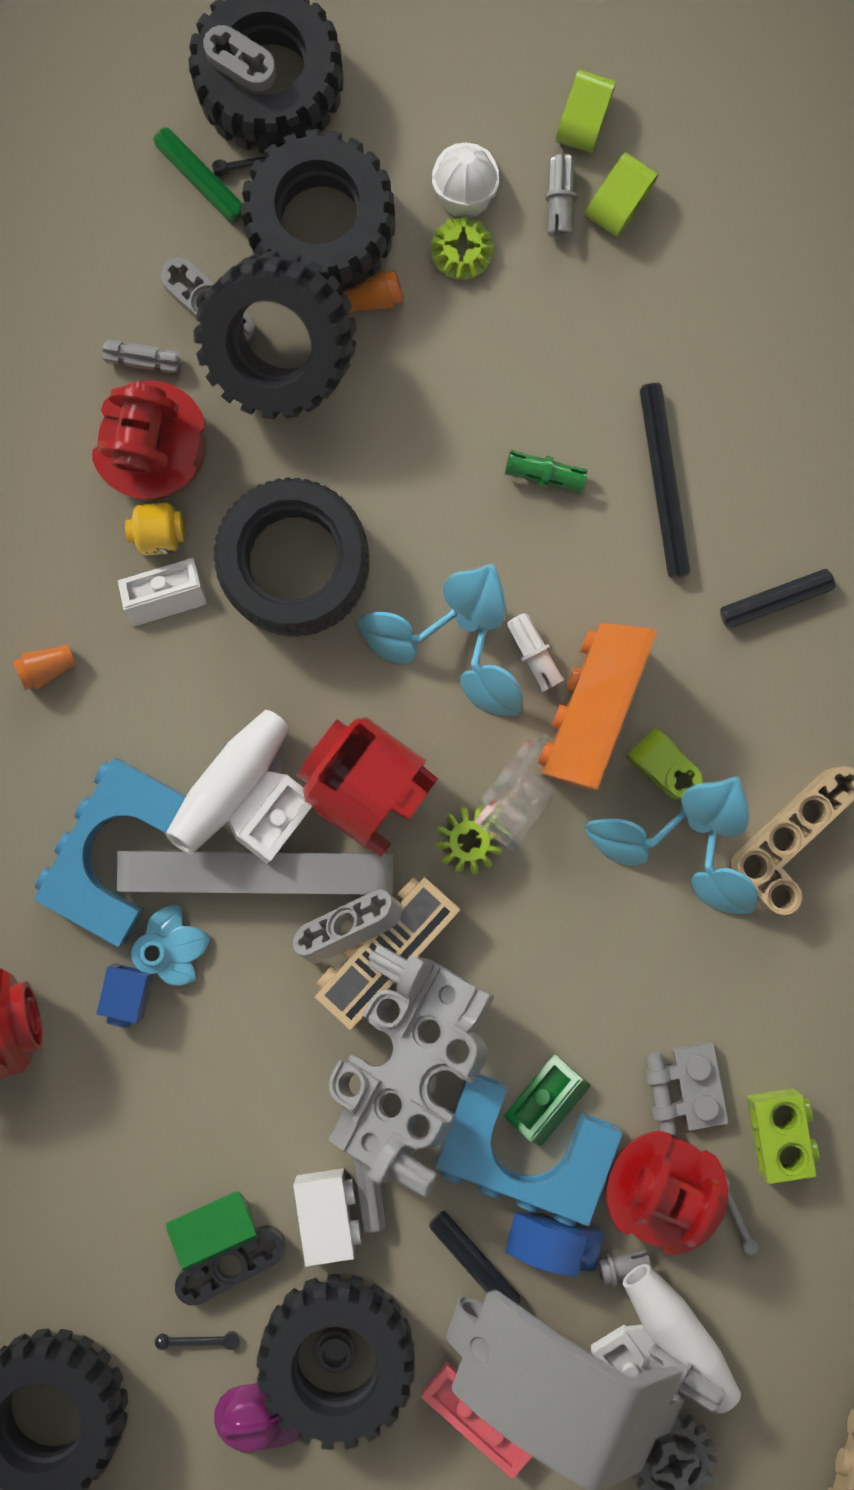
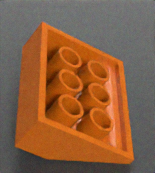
M600 623L596 627L595 632L587 631L580 649L581 653L586 654L581 669L573 668L566 685V689L572 691L567 706L559 705L551 725L558 730L553 743L545 741L537 764L543 766L541 775L582 791L598 789L657 630L647 627Z

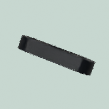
M261 1226L256 1229L258 1238L188 1270H181L175 1282V1293L178 1299L187 1305H199L275 1265L282 1257L285 1240L283 1234L273 1226ZM264 1237L267 1242L274 1240L276 1244L273 1246L272 1255H268L265 1250L253 1255L251 1261L255 1265L250 1266L247 1253L259 1246L260 1238ZM246 1245L247 1252L242 1248V1246ZM225 1255H234L241 1262V1271L233 1276L226 1275L220 1270L219 1260ZM209 1264L213 1277L203 1282L200 1293H197L194 1288L187 1290L185 1286L189 1276L192 1275L194 1280L206 1276L209 1271L206 1265Z

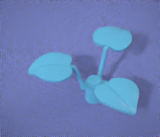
M494 564L475 570L458 572L448 577L443 585V594L452 610L418 635H412V627L406 619L393 613L374 612L366 614L358 620L357 625L361 635L377 655L394 664H408L418 654L415 644L421 643L453 618L457 617L459 626L469 632L479 631L471 662L473 670L465 671L460 676L461 687L467 698L478 708L494 715L512 717L523 714V693L514 676L499 666L484 665L481 667L480 657L487 631L501 626L506 617L505 596Z
M738 777L717 783L699 784L688 788L682 796L680 812L651 839H646V833L641 826L627 820L599 819L585 824L584 828L587 835L606 857L619 864L637 866L648 860L649 851L647 848L655 847L684 818H688V825L693 830L700 833L709 832L705 860L706 872L695 873L691 879L692 888L696 895L705 904L721 912L730 914H749L755 912L759 897L754 883L746 875L728 868L715 870L713 866L716 835L719 834L725 837L741 835L745 832L749 823V807Z

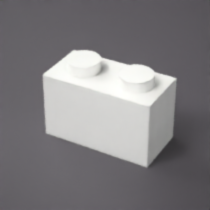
M344 1168L297 1175L293 1186L305 1267L354 1259L356 1245H362L359 1220L351 1219L350 1205L356 1204L353 1179L346 1180Z

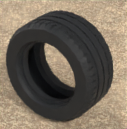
M285 477L283 480L278 478L275 481H266V484L263 485L260 483L256 488L249 489L245 495L243 493L239 497L240 499L232 504L233 507L227 510L226 516L221 520L222 524L218 527V534L215 537L216 544H214V567L220 586L235 609L249 622L262 630L264 629L277 635L295 637L320 633L321 630L325 631L329 627L336 625L339 620L342 621L352 611L351 609L356 606L363 590H365L366 581L369 576L370 555L362 523L351 505L342 496H338L337 492L330 490L325 485H320L319 482ZM302 517L319 523L332 535L337 547V563L331 579L319 592L302 600H281L264 593L256 585L251 575L250 554L256 538L268 525L284 518Z

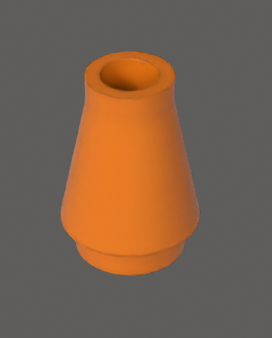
M384 269L356 286L343 290L344 296L348 295L352 304V308L349 311L350 314L358 311L395 309L396 304L404 302L402 287L395 270L386 272Z
M67 644L60 647L21 653V658L13 661L25 691L33 687L38 690L69 668L76 666Z

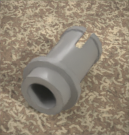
M646 1249L615 1257L605 1254V1259L598 1260L603 1285L611 1284L612 1287H617V1282L623 1281L626 1275L635 1267L642 1264L651 1266Z

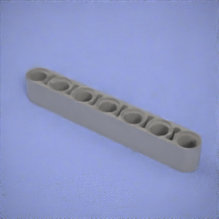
M117 851L118 892L366 895L372 891L382 889L389 894H393L394 854L385 853L380 857L376 853L277 852L273 859L266 864L252 852L195 851L192 854H188L184 851Z

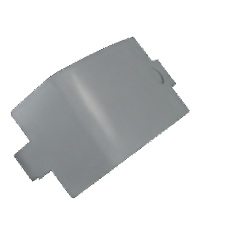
M496 1290L487 1293L484 1303L476 1299L465 1298L464 1295L461 1296L446 1332L448 1342L463 1357L452 1385V1392L474 1413L512 1443L557 1473L588 1490H600L639 1473L644 1467L655 1439L672 1431L686 1396L681 1392L675 1394L683 1376V1372L676 1366L656 1368L633 1377L628 1376L567 1340Z

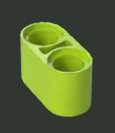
M578 69L558 127L555 142L591 154L593 153L616 84L615 80Z
M625 152L595 194L585 212V217L618 238L652 189L659 173Z

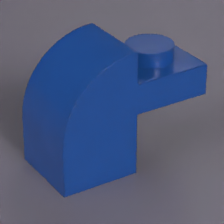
M515 1212L505 1252L535 1268L559 1275L578 1277L579 1271L596 1270L605 1231L595 1226L577 1225L576 1227H571L543 1213Z

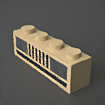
M425 875L420 881L412 877L398 892L397 895L402 899L400 902L402 914L398 923L393 928L345 950L343 955L348 958L347 961L338 970L331 966L315 983L320 990L314 998L349 1030L363 1017L362 1015L373 996L380 991L388 990L395 982L367 966L370 961V953L375 951L380 944L406 960H409L411 955L419 956L460 911V907Z

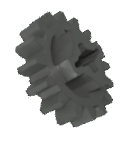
M690 1414L685 1417L683 1422L680 1421L678 1416L672 1431L655 1439L656 1442L650 1450L643 1469L639 1473L632 1475V1478H638V1489L702 1490L701 1484L703 1482L713 1485L714 1479L708 1469L718 1468L715 1456L711 1455L717 1450L713 1440L707 1439L709 1434L705 1426L702 1424L695 1428L696 1423ZM674 1434L683 1435V1436H685L686 1438H683V1439H682V1438H680V1437H678V1436H676V1435H674ZM676 1454V1461L669 1463L668 1456ZM660 1479H664L670 1483L660 1481Z

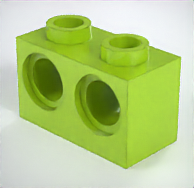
M794 1088L747 1095L759 1174L767 1184L817 1177L815 1164L820 1162V1155L816 1140L814 1138L810 1139L808 1123L813 1122V1113L808 1098L803 1099V1095ZM780 1106H789L790 1116L787 1121L775 1124L773 1121L775 1110ZM795 1146L797 1149L795 1159L788 1164L780 1163L781 1152L786 1147Z

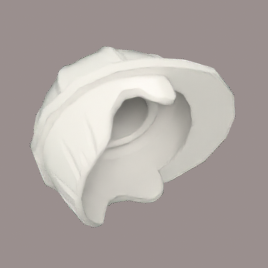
M454 144L443 150L438 157L433 169L432 186L443 209L447 213L459 218L464 215L468 218H473L485 211L491 199L495 196L499 188V171L494 158L488 150L477 144Z

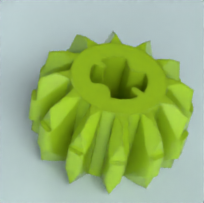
M461 807L462 822L458 823L451 813L445 816L447 821L454 826L452 831L441 826L437 828V833L449 836V841L436 843V849L451 848L452 851L442 858V862L446 865L457 856L459 860L455 866L456 873L460 874L464 869L465 861H470L471 873L473 875L478 874L476 860L481 859L487 868H491L493 863L485 855L486 852L490 851L495 855H501L502 853L501 848L490 845V840L502 839L503 833L493 832L489 834L487 831L496 824L497 820L491 817L483 825L479 822L484 812L481 808H477L473 821H469L467 807ZM470 829H473L478 833L475 838L481 839L478 848L471 847L469 852H465L460 849L463 843H458V836L460 833L467 834Z

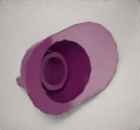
M257 1383L229 1389L220 1397L215 1408L214 1424L218 1435L226 1445L240 1452L253 1453L260 1450L283 1447L295 1442L298 1439L299 1432L292 1429L289 1433H286L278 1426L280 1415L278 1413L269 1415L264 1406L266 1394L259 1393Z

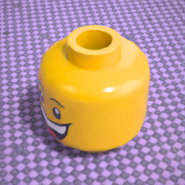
M169 502L137 505L133 510L132 519L125 520V533L128 544L135 543L138 552L144 556L176 552L179 543L185 542V524L182 511H176Z

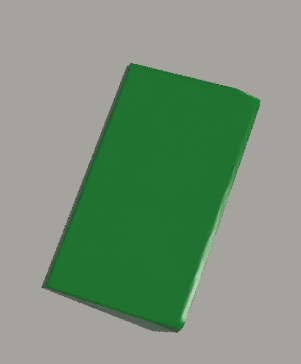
M554 1054L504 1114V1117L530 1142L542 1146L590 1088L591 1084Z
M239 1191L166 1223L167 1233L183 1271L258 1238L249 1202Z

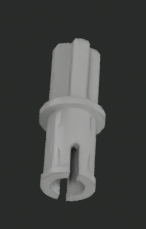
M556 154L550 160V190L545 194V199L549 202V227L547 234L554 238H562V232H564L565 237L573 235L572 211L573 202L577 199V194L573 191L574 160L571 155Z
M656 1344L652 1346L649 1351L650 1357L646 1356L641 1367L642 1369L649 1371L656 1368L676 1366L683 1372V1376L675 1394L681 1392L710 1412H715L719 1408L725 1395L722 1388L692 1370L693 1365L691 1363L685 1365L658 1348Z

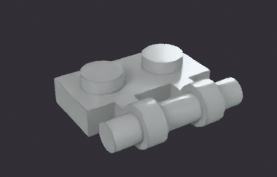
M710 1041L672 1048L675 1064L664 1066L662 1052L646 1055L649 1070L645 1071L647 1084L652 1085L655 1106L652 1107L653 1118L655 1121H658L661 1131L668 1132L671 1135L676 1134L674 1118L682 1115L685 1117L686 1127L689 1131L729 1124L714 1043ZM678 1079L681 1100L671 1102L667 1082Z

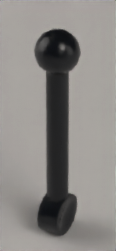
M265 156L233 162L219 159L212 163L213 173L216 176H225L230 170L252 167L255 160L263 163Z
M229 1331L225 1336L169 1337L167 1334L162 1333L155 1338L154 1343L158 1350H166L169 1346L224 1345L225 1348L233 1350L238 1347L240 1338L235 1331Z

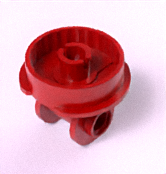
M144 380L111 389L110 395L103 402L100 410L104 418L99 428L98 446L92 450V461L100 476L121 494L142 500L161 499L185 488L198 474L205 457L206 442L204 431L206 420L198 405L180 388L161 381ZM158 436H160L161 443L159 447L156 449Z
M658 1130L635 1138L618 1153L610 1167L606 1181V1202L612 1221L619 1231L625 1235L634 1234L637 1238L648 1244L662 1247L664 1253L679 1255L698 1248L716 1232L726 1212L728 1184L723 1167L714 1154L707 1150L701 1152L688 1141L673 1136L668 1132Z

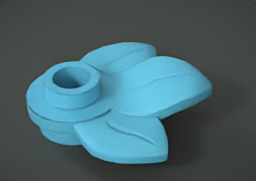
M170 905L157 911L149 918L146 934L139 937L132 946L131 960L134 966L143 973H157L165 983L170 985H185L196 980V973L190 962L204 953L211 939L206 932L198 928L182 926L181 907L179 905ZM148 946H155L159 951V957L153 962L148 961L144 956V951Z

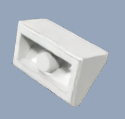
M194 558L118 580L123 610L132 626L142 625L207 604Z

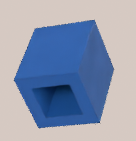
M117 963L108 966L96 1015L107 1017L106 1023L117 1027L129 1028L131 1023H138L144 1017L153 974L143 973L135 967Z

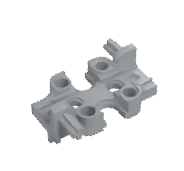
M379 944L376 950L370 953V961L367 966L398 983L397 991L383 990L375 994L362 1016L368 1018V1022L375 1028L384 1031L390 1036L393 1042V1053L386 1064L377 1067L356 1055H350L348 1060H338L329 1080V1091L333 1099L342 1105V1112L328 1141L371 1167L367 1177L380 1184L398 1180L426 1197L436 1183L437 1174L413 1160L411 1156L416 1148L434 1147L442 1143L450 1132L456 1117L449 1110L437 1105L430 1095L431 1081L439 1072L448 1070L459 1078L474 1083L488 1056L487 1045L484 1039L476 1032L495 996L430 959L411 955L409 960H406ZM396 1001L400 1007V1014L396 1021L391 1022L387 1016V1010L389 1005ZM429 1020L436 1021L441 1031L439 1039L433 1044L426 1043L421 1036L422 1026ZM464 1040L469 1046L470 1054L464 1063H460L456 1058L455 1050L459 1042ZM354 1074L359 1076L361 1080V1088L357 1095H354L349 1087L350 1079ZM390 1093L399 1096L402 1102L401 1112L394 1118L388 1116L383 1110L384 1098ZM422 1115L427 1117L430 1122V1132L425 1138L417 1130V1122Z

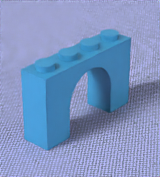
M113 758L110 763L104 762L98 770L94 779V783L98 785L91 798L86 796L79 804L74 818L78 819L71 834L65 832L57 843L54 852L58 854V857L51 869L46 867L38 877L35 888L39 891L34 901L111 944L120 947L127 943L145 909L110 890L97 878L91 863L93 841L105 824L122 816L138 818L166 833L187 795L124 760Z
M479 1074L474 1083L464 1080L452 1112L456 1116L455 1122L447 1137L440 1144L435 1157V1169L441 1170L440 1176L458 1184H462L463 1180L478 1184L480 1192L494 1198H500L501 1194L517 1199L516 1204L519 1207L531 1212L538 1213L540 1208L554 1213L553 1218L565 1225L576 1227L577 1223L589 1226L623 1134L618 1125L580 1111L562 1159L553 1168L537 1175L518 1174L504 1167L495 1157L491 1148L492 1131L507 1093L506 1083L483 1074Z

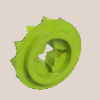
M464 215L456 219L448 218L441 227L436 228L431 242V255L434 264L444 275L457 280L472 279L483 273L492 260L494 247L491 232L487 231L480 220L475 221ZM461 234H465L467 245L474 247L473 249H467L466 255L463 256V262H459L460 255H458L457 248L451 247V244H458Z

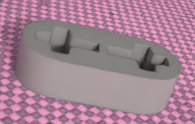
M217 25L206 33L203 46L209 63L215 69L254 92L265 91L274 84L276 79L275 63L272 55L265 48L226 25ZM228 41L231 52L235 56L225 50H222L218 55L215 45L223 46ZM247 63L254 67H258L260 63H263L265 73L257 72L254 76H251Z

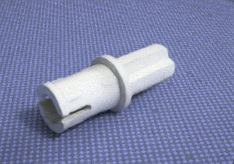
M523 613L508 622V628L524 656L521 660L522 662L527 661L541 687V691L543 692L564 681L547 650L550 648V645H544L529 615Z

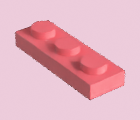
M447 1361L421 1390V1398L513 1480L533 1456L491 1427L452 1392V1385L458 1370Z

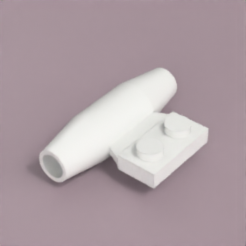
M264 710L226 744L189 790L166 832V837L177 848L188 854L194 853L228 822L235 840L266 864L273 859L312 807L305 802L304 788L287 774L268 771L289 732V726L280 716L272 711Z
M642 1264L632 1269L624 1278L623 1286L642 1324L625 1326L624 1324L591 1345L592 1355L624 1374L633 1377L647 1372V1370L641 1367L646 1356L650 1357V1349L656 1344L658 1348L683 1364L691 1363L693 1365L692 1370L724 1390V1398L719 1408L715 1411L716 1413H725L734 1408L741 1398V1392L721 1350L686 1301L650 1265Z

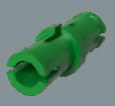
M511 449L504 475L537 482L538 487L546 488L549 485L581 494L586 482L588 469L556 462L554 457L546 455L545 458L535 457Z

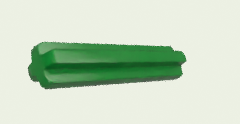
M161 128L153 137L155 146L229 222L234 223L242 217V202L170 128Z

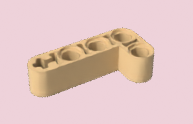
M840 766L824 770L732 857L731 869L746 875L743 868L744 861L751 855H755L759 859L761 864L759 873L754 877L748 878L754 883L758 891V903L767 911L788 915L795 912L801 905V889L783 870V867L854 801V768ZM844 777L845 781L842 783V787L845 791L833 792L827 798L819 794L830 793L837 786V781L834 778ZM808 801L814 802L819 811L818 817L812 823L806 821L802 813L803 806ZM779 828H784L790 837L788 846L783 850L777 849L773 844V835ZM783 885L788 891V899L785 904L776 907L772 902L771 894L775 887Z

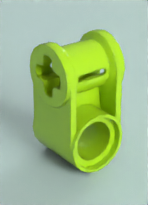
M653 727L626 755L627 759L637 770L652 780L668 797L674 800H682V796L687 788L677 790L674 787L677 782L674 774L678 776L684 773L688 774L690 778L687 780V785L689 787L702 784L703 782L699 769L656 727Z

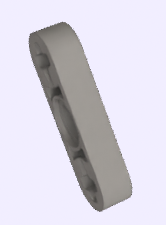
M180 257L172 258L161 269V281L166 291L196 318L199 300L214 283L187 259ZM187 271L185 274L187 280L195 288L191 294L180 282L173 286L174 280L171 275L174 272L183 274ZM245 311L243 315L246 332L245 338L248 345L251 346L256 339V327L251 316Z
M382 889L372 891L300 927L293 939L294 951L310 963H320L393 928L401 917L402 906L387 891ZM354 918L351 930L345 935H340V929L344 922Z

